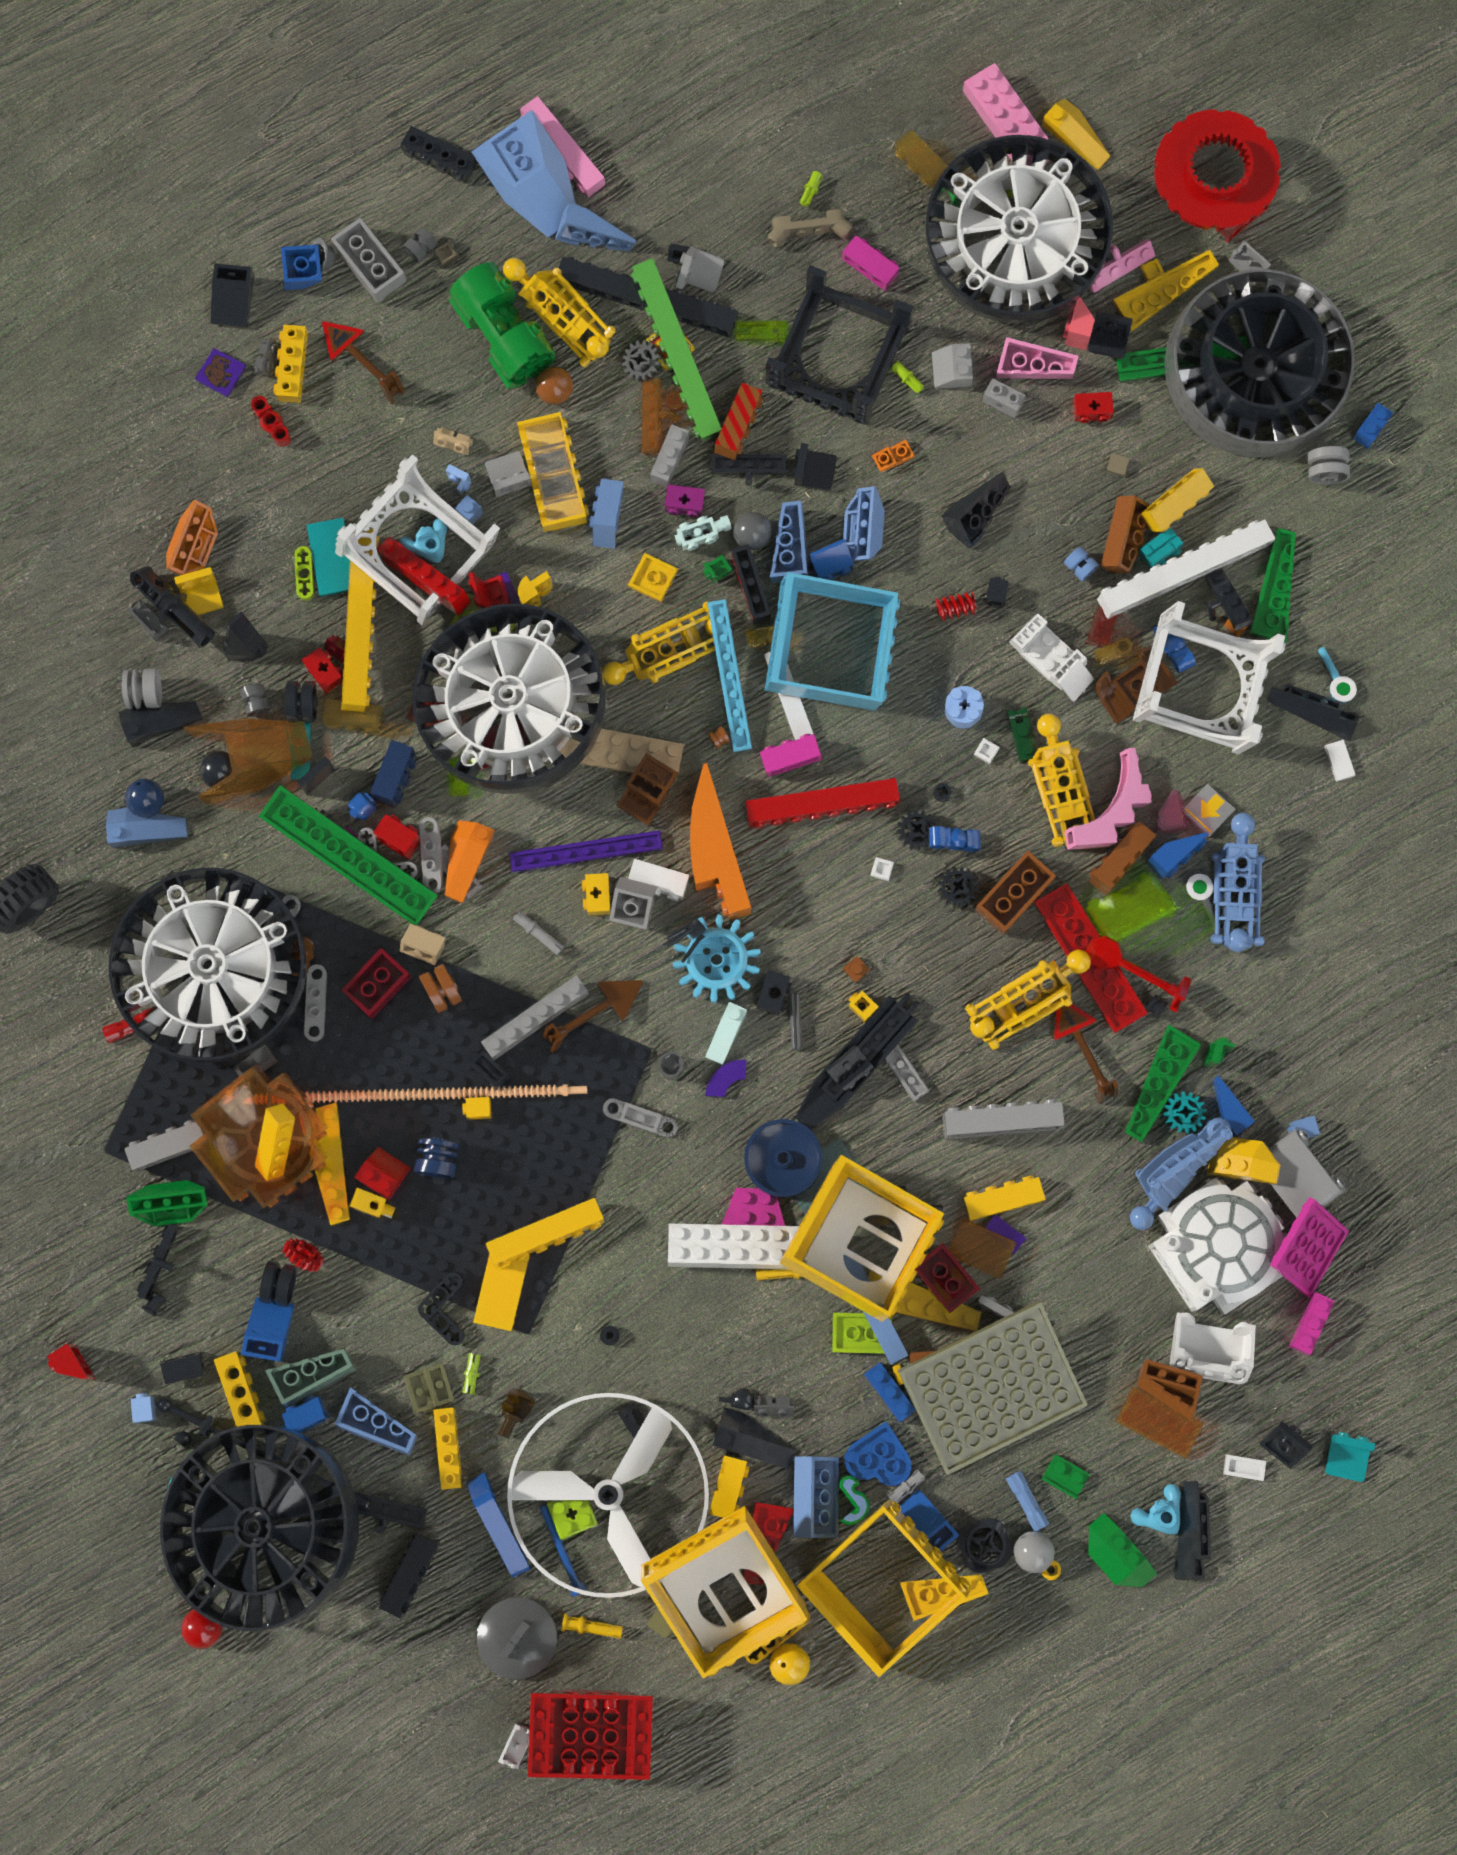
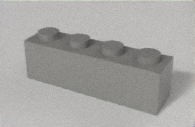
M195 1119L189 1120L180 1128L174 1126L166 1129L164 1134L159 1135L155 1133L147 1137L148 1140L142 1142L136 1140L129 1143V1147L124 1149L131 1169L137 1172L209 1145L202 1123L195 1121Z

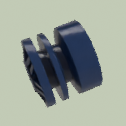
M430 1137L419 1139L418 1144L426 1146V1148H418L417 1152L425 1155V1158L416 1159L414 1172L427 1176L455 1178L456 1164L448 1162V1159L458 1157L457 1153L450 1152V1150H459V1144L442 1138Z

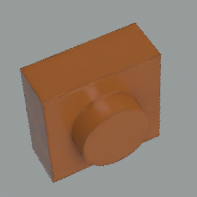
M858 956L843 967V971L854 983L858 982L870 971Z

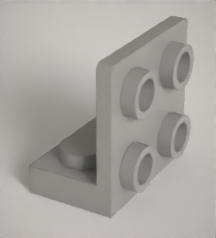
M520 451L485 462L496 497L532 486Z

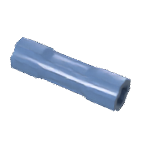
M1021 1470L1005 1478L1022 1506L1034 1532L1049 1525L1045 1514L1030 1491Z

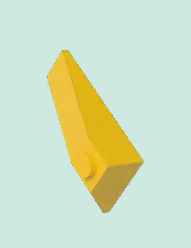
M1063 99L1055 103L1044 116L1042 127L1097 170L1110 158V154L1081 111L1068 100Z

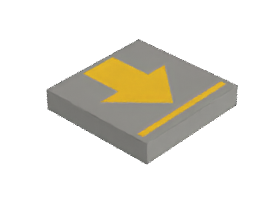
M1206 784L1181 812L1203 833L1207 832L1209 834L1208 837H1210L1235 811V808L1211 786Z

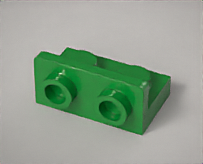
M1223 1037L1211 1042L1204 1066L1212 1068L1219 1064V1062H1222L1225 1052L1234 1049L1236 1044L1231 1043L1230 1039Z

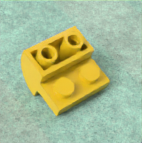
M547 571L532 581L527 576L521 580L518 587L521 604L540 607V596L548 595L553 588L551 577Z

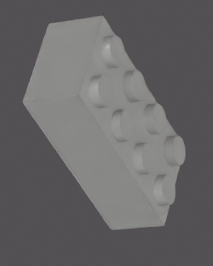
M361 218L331 238L336 252L376 302H379L406 282L402 269Z

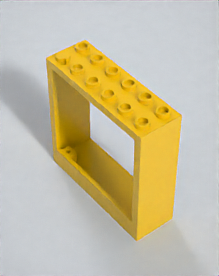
M890 1499L804 1576L797 1585L878 1677L961 1604L971 1591L970 1583L967 1579L960 1577L955 1572L957 1571L955 1566L951 1562L944 1560L942 1552L928 1542L929 1538L922 1531L919 1532L915 1528L914 1521L909 1516L905 1517L901 1512L902 1509L895 1501L892 1502ZM884 1513L956 1592L952 1598L894 1650L822 1571Z

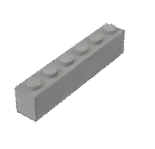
M574 976L481 1041L482 1045L492 1059L496 1060L589 994L588 990L578 976Z

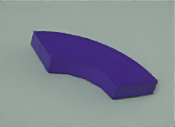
M746 1060L732 1061L719 1068L709 1080L705 1096L725 1098L726 1091L731 1084L739 1080H745Z

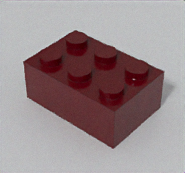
M380 948L341 991L366 1015L373 1019L410 980L411 975Z

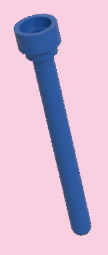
M541 1505L540 1511L568 1574L571 1586L587 1590L585 1584H582L581 1580L579 1581L547 1505ZM570 1590L572 1597L580 1594Z

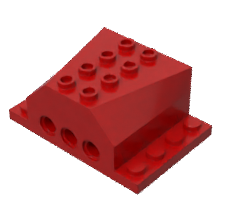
M579 1689L551 1691V1693L531 1692L528 1777L650 1780L653 1695H632L629 1692Z

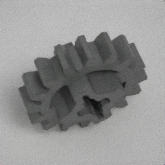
M637 340L636 346L631 343V349H625L627 355L622 356L626 360V362L622 363V366L627 367L624 372L629 374L630 378H635L639 382L641 379L648 381V376L653 379V373H659L657 366H662L658 362V360L662 359V356L657 355L660 350L654 348V344H648L646 340L642 343Z

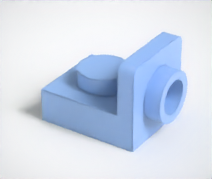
M449 464L446 469L448 479L456 484L460 482L457 491L458 494L462 495L464 491H468L471 485L470 476L468 473Z

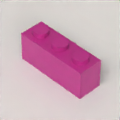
M855 236L842 251V260L884 291L887 290L899 275L900 268L894 260L884 257V254L879 249L872 248L864 238Z
M804 734L800 736V739L794 741L786 740L782 742V745L776 747L768 746L764 748V751L760 752L768 777L823 760L814 734Z
M1313 1293L1290 1342V1348L1306 1356L1311 1355L1333 1307L1334 1300L1319 1293Z

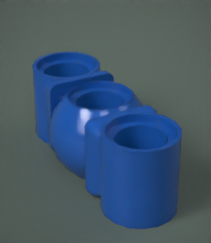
M1158 626L1153 628L1154 634H1156ZM1168 633L1164 651L1168 657H1171L1170 661L1176 672L1181 673L1195 666L1196 660L1186 646L1184 639Z
M930 827L929 847L976 852L981 850V834L979 830L966 829L963 831L960 828Z

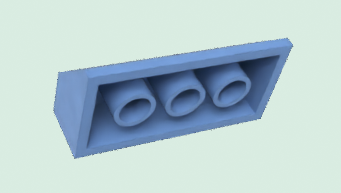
M795 1456L794 1537L838 1538L839 1457Z

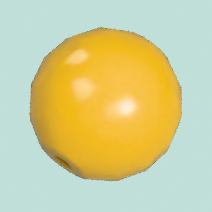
M793 1643L780 1645L769 1659L771 1675L776 1681L784 1685L793 1686L800 1683L807 1677L810 1670V1659L807 1652L802 1647Z

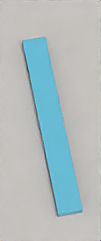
M726 599L707 602L733 752L752 749L727 602Z

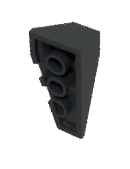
M1001 472L954 503L941 515L947 530L967 548H971L985 533L983 529L988 522L992 521L993 512L996 507L1001 505L1011 487L1005 474Z
M242 611L227 624L226 636L228 639L224 641L226 648L223 649V654L228 660H256L266 654L269 647Z
M196 701L162 703L160 708H147L145 705H142L140 709H137L134 706L133 709H125L118 712L127 742L132 747L203 720Z
M724 1407L713 1446L786 1469L789 1468L794 1452L791 1447L744 1413Z

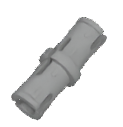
M917 1469L891 1492L888 1497L892 1502L899 1503L908 1494H912V1490L924 1481L925 1477Z

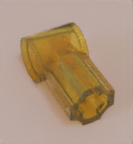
M1120 638L1117 642L1095 650L1094 654L1097 663L1101 667L1117 659L1128 657L1132 650V642L1128 638ZM1120 644L1127 645L1128 650L1122 652L1119 650L1118 646Z

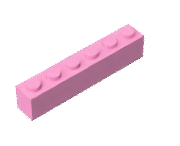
M538 96L520 109L521 117L531 110L538 115L566 160L570 180H574L576 188L581 194L584 193L587 197H590L605 186L604 176Z

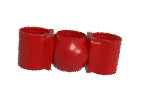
M254 397L251 406L259 419L260 427L270 434L278 446H288L291 442V436L283 424L281 414L272 409L265 397ZM261 404L265 405V407H264L263 409H261V410H258V409H257V407H258L259 405H261ZM275 419L273 424H267L268 420ZM281 433L286 434L282 439L277 438Z

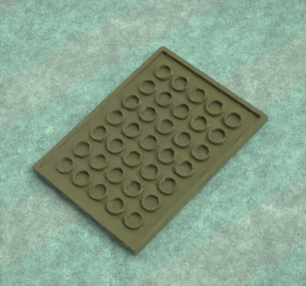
M1040 1300L898 1370L946 1475L1088 1406Z

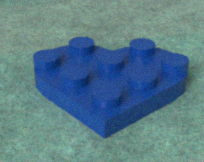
M884 1422L854 1442L847 1449L844 1456L847 1471L859 1480H869L876 1477L887 1486H896L905 1481L911 1472L909 1455L887 1422Z

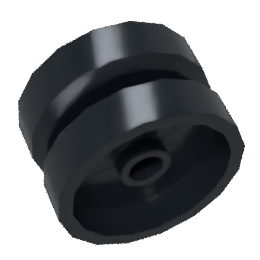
M288 680L285 689V715L287 722H298L302 716L305 723H314L317 717L318 706L316 682L304 681L301 688L298 681Z
M268 1260L260 1284V1303L271 1304L275 1300L277 1306L289 1307L296 1283V1265L285 1264L281 1269L279 1262Z

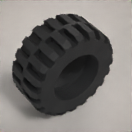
M35 863L28 864L1 881L0 932L12 934L15 931H20L23 927L25 928L31 922H34L56 900V896L59 894V886L41 865Z

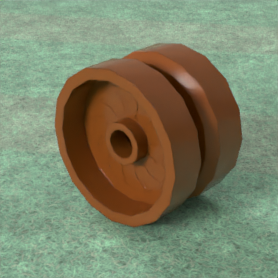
M444 964L434 968V973L438 979L436 981L429 972L419 976L438 1014L447 1010L444 997L447 996L452 1005L462 1002L457 991L458 987L451 974H448Z

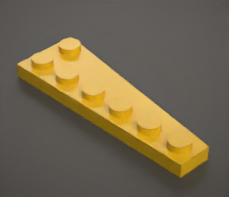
M1208 250L1115 298L1113 303L1121 316L1133 319L1130 332H1132L1216 270L1219 264L1211 250Z
M335 1102L307 1111L313 1127V1142L310 1155L331 1226L350 1220L338 1106ZM299 1113V1116H300V1119H301V1123H302V1126H303V1130H304V1133H305V1137H306V1130H305L304 1121H303V1119H302V1117H301V1115H300V1113Z
M870 1270L868 1279L870 1282L882 1279V1276ZM910 1282L905 1286L908 1289L905 1296L896 1303L899 1306L896 1313L971 1331L978 1330L981 1316L980 1311L961 1304L952 1313H949L929 1290Z

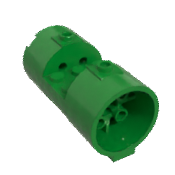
M485 262L477 265L455 281L449 291L451 298L448 301L468 330L481 329L491 344L489 350L491 357L488 360L507 389L519 388L527 383L526 379L533 376L537 377L543 369L551 366L555 360L554 354L556 352L545 338L542 327L536 321H522L518 315V310L512 306L516 299L512 283L502 274L496 263Z

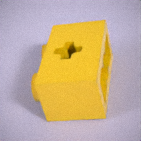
M608 873L585 874V880H582V891H586V899H583V910H587L588 916L610 914ZM594 891H598V898H594Z

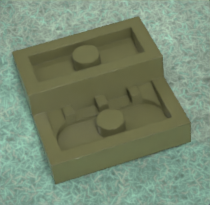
M443 1363L403 1376L414 1414L455 1401Z

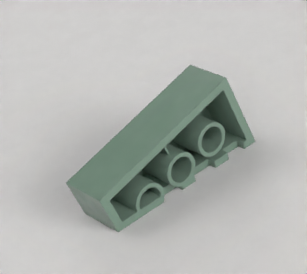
M345 1349L265 1371L282 1405L289 1407L352 1373L357 1368L349 1353Z

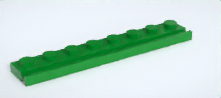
M1247 336L1239 337L1247 350L1251 348ZM1212 342L1213 356L1240 362L1241 357ZM1166 347L1125 353L1123 359L1116 358L1119 382L1165 376ZM1182 347L1185 352H1190L1188 347ZM1177 359L1178 369L1196 367V363Z

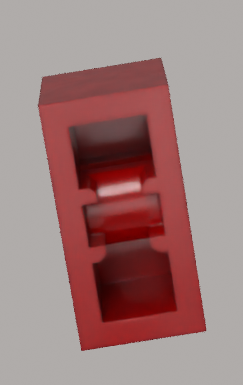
M1112 392L1075 394L1073 398L1074 421L1089 423L1092 420L1107 422L1109 419H1112L1114 414Z
M319 647L303 658L302 662L324 693L327 694L343 682V672L338 665L334 667L331 663L333 658L327 650L323 652ZM325 667L328 671L324 672L321 668Z

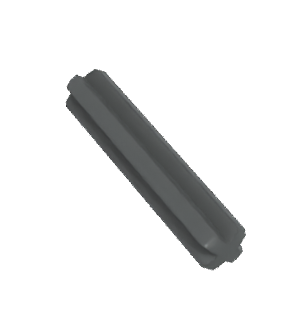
M792 993L789 995L792 1050H801L799 994Z

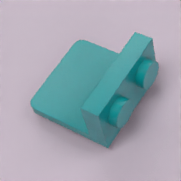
M1344 1432L1332 1435L1325 1473L1335 1477L1363 1482L1365 1480L1369 1453L1374 1451L1375 1443H1371L1370 1438L1358 1436V1439L1350 1438L1351 1434Z

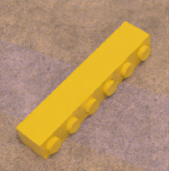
M593 1198L486 1243V1247L495 1268L500 1267L502 1269L511 1265V1261L516 1259L522 1261L528 1258L530 1253L535 1251L536 1253H541L547 1250V1246L552 1244L555 1246L565 1242L566 1238L571 1236L577 1238L584 1234L583 1231L591 1229V1231L596 1230L602 1226L604 1218L596 1199Z

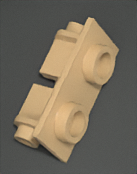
M443 427L437 428L434 431L433 444L469 455V446H472L473 439L470 436L458 433L454 437V431Z

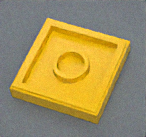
M644 553L628 587L662 603L678 572V568Z

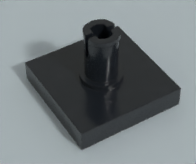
M1281 1421L1261 1440L1259 1445L1289 1469H1292L1311 1451L1313 1445L1300 1436V1429L1295 1432L1297 1426L1291 1425L1289 1427Z

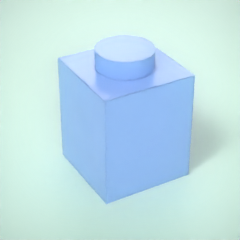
M148 1393L136 1394V1398L131 1399L133 1423L155 1421L154 1397L148 1396Z

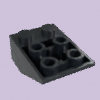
M214 264L211 324L248 328L255 278L252 267Z

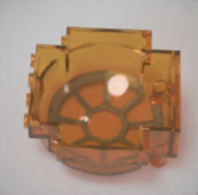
M258 1065L252 1066L190 1115L204 1132V1135L189 1147L233 1202L236 1200L241 1202L249 1196L248 1192L250 1191L263 1209L267 1206L272 1208L279 1202L278 1197L282 1194L285 1196L289 1195L298 1188L296 1186L298 1182L301 1184L306 1182L313 1176L312 1171L316 1170L318 1172L326 1165L324 1161L328 1158L321 1150V1144L318 1141L327 1134L326 1130L329 1127L320 1117L311 1100L294 1084L286 1072L271 1082ZM283 1103L295 1117L284 1176L266 1181L255 1167L266 1108Z

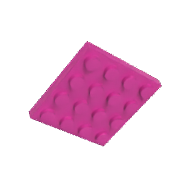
M1309 1197L1302 1206L1297 1219L1293 1222L1289 1233L1283 1239L1278 1252L1273 1256L1270 1266L1302 1294L1311 1298L1349 1231L1315 1199Z

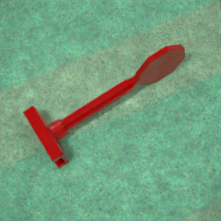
M1108 936L1092 938L1085 951L1090 956L1091 964L1100 969L1119 965L1160 987L1167 994L1174 997L1170 1010L1177 1013L1181 1001L1184 1002L1192 981L1191 978L1185 976L1178 986L1168 983L1124 959L1119 943Z

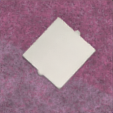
M1077 658L1057 682L1071 701L1075 702L1082 692L1086 691V688L1094 678Z

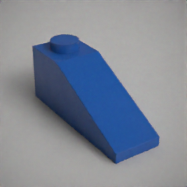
M1218 1075L1213 1079L1220 1117L1228 1121L1234 1138L1255 1121Z

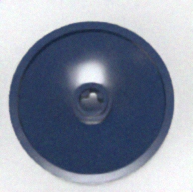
M789 1119L773 1120L760 1126L749 1138L744 1154L745 1168L752 1183L762 1192L782 1198L796 1196L806 1191L817 1179L822 1166L821 1146L814 1133L805 1125Z

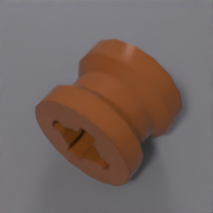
M719 726L715 732L708 733V737L716 749L721 748L722 744L730 742L722 726Z

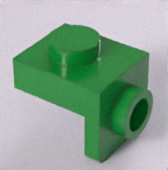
M723 555L710 563H703L704 570L702 572L706 579H711L713 583L733 572Z

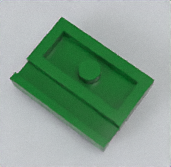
M1055 1454L1041 1480L1077 1499L1090 1474Z

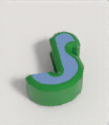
M844 1476L839 1483V1488L855 1507L854 1510L840 1520L845 1525L860 1523L869 1514L870 1510L868 1497L864 1493L855 1490V1487L859 1486V1482L853 1476Z

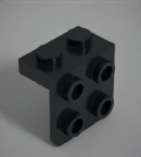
M1096 311L1088 351L1094 354L1123 359L1133 319Z
M801 443L800 449H796L795 460H798L797 467L793 466L792 477L795 478L794 485L830 491L836 467V455L808 450V444Z

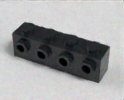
M413 126L409 128L401 142L402 151L407 157L419 159L422 164L426 166L431 165L442 174L447 173L459 182L464 181L467 183L477 166L476 158L473 155Z

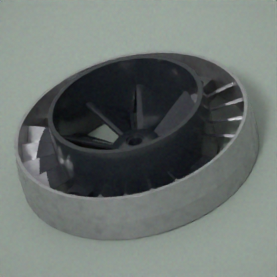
M1270 269L1236 272L1222 277L1202 290L1190 301L1176 321L1169 336L1165 354L1167 387L1174 406L1183 420L1196 434L1215 447L1246 457L1264 458L1288 454L1306 446L1319 437L1336 418L1344 405L1354 372L1353 341L1348 326L1335 304L1321 290L1306 280L1286 272ZM1250 282H1263V292L1252 294ZM1233 284L1237 300H1235L1229 285ZM1284 287L1296 292L1293 298L1283 295ZM1213 292L1224 310L1219 307L1209 293ZM1308 300L1314 304L1310 309L1304 306ZM1196 305L1202 312H1204L1210 319H1212L1213 322H1211L1209 319H1207L1205 316H1203L1201 313L1195 310L1193 306ZM1237 314L1240 315L1251 347L1248 350L1228 323V320ZM1270 314L1277 316L1275 324L1264 347L1262 345L1268 316ZM1324 314L1328 321L1320 324L1318 318ZM1184 323L1204 333L1203 340L1179 336L1182 324ZM1336 331L1339 339L1327 342L1325 335ZM1303 339L1306 340L1305 342H1303V343H1301V344H1299V345L1293 347L1292 349H1290V350H1288V351H1286V352H1284V353L1278 355L1279 353H1281V352H1283L1284 350L1290 348L1291 346H1293V345H1295L1296 343L1302 341ZM1212 342L1241 357L1240 362L1213 356ZM1182 347H1188L1190 352H1185ZM1343 351L1346 373L1326 368L1328 352ZM1177 359L1196 363V367L1178 369ZM1255 363H1260L1262 368H1257ZM1237 373L1241 375V377L1227 385L1221 379ZM1327 379H1332L1334 384H1330ZM1196 381H1198L1199 383L1198 385H1195L1188 389L1184 388V385L1193 383ZM1254 385V386H1253V390H1252L1251 399H1250V401H1249V400H1247V399H1248V396H1249V393H1250V390H1251V386ZM1316 390L1341 395V398L1338 402ZM1205 397L1207 401L1199 407L1194 405V403ZM1311 397L1332 412L1326 419L1307 403ZM1301 409L1316 426L1310 431L1306 430L1296 415ZM1215 411L1219 412L1220 414L1212 423L1209 417ZM1288 419L1296 437L1287 439L1282 422ZM1230 421L1237 423L1235 434L1226 431ZM1273 426L1275 441L1254 440L1256 427ZM1241 432L1246 433L1248 438H1243Z

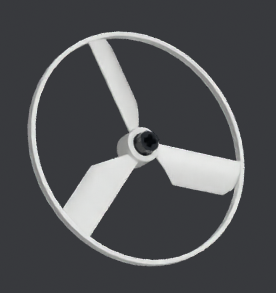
M600 1393L582 1396L557 1407L543 1417L528 1433L520 1445L511 1467L507 1493L508 1511L514 1534L522 1550L535 1567L546 1577L568 1590L593 1597H622L646 1590L641 1582V1564L650 1560V1557L620 1506L623 1499L621 1484L649 1471L672 1430L671 1421L678 1426L691 1443L702 1469L705 1498L698 1532L703 1530L709 1500L705 1465L695 1442L686 1429L672 1415L659 1406L635 1396L618 1393ZM601 1397L625 1398L652 1407L612 1479L602 1480L596 1485L595 1489L572 1471H521L514 1477L519 1457L525 1445L535 1431L558 1411L583 1400ZM607 1491H610V1493H612V1496L610 1498H606L605 1493ZM512 1500H594L601 1509L610 1510L607 1540L631 1582L640 1587L624 1592L600 1593L573 1587L554 1577L535 1560L525 1546L515 1522Z

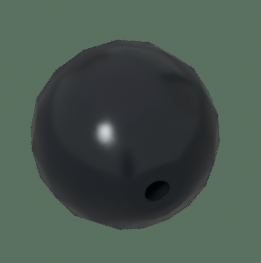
M213 751L207 754L200 765L202 780L208 787L217 790L232 786L239 775L238 762L230 753L225 751Z

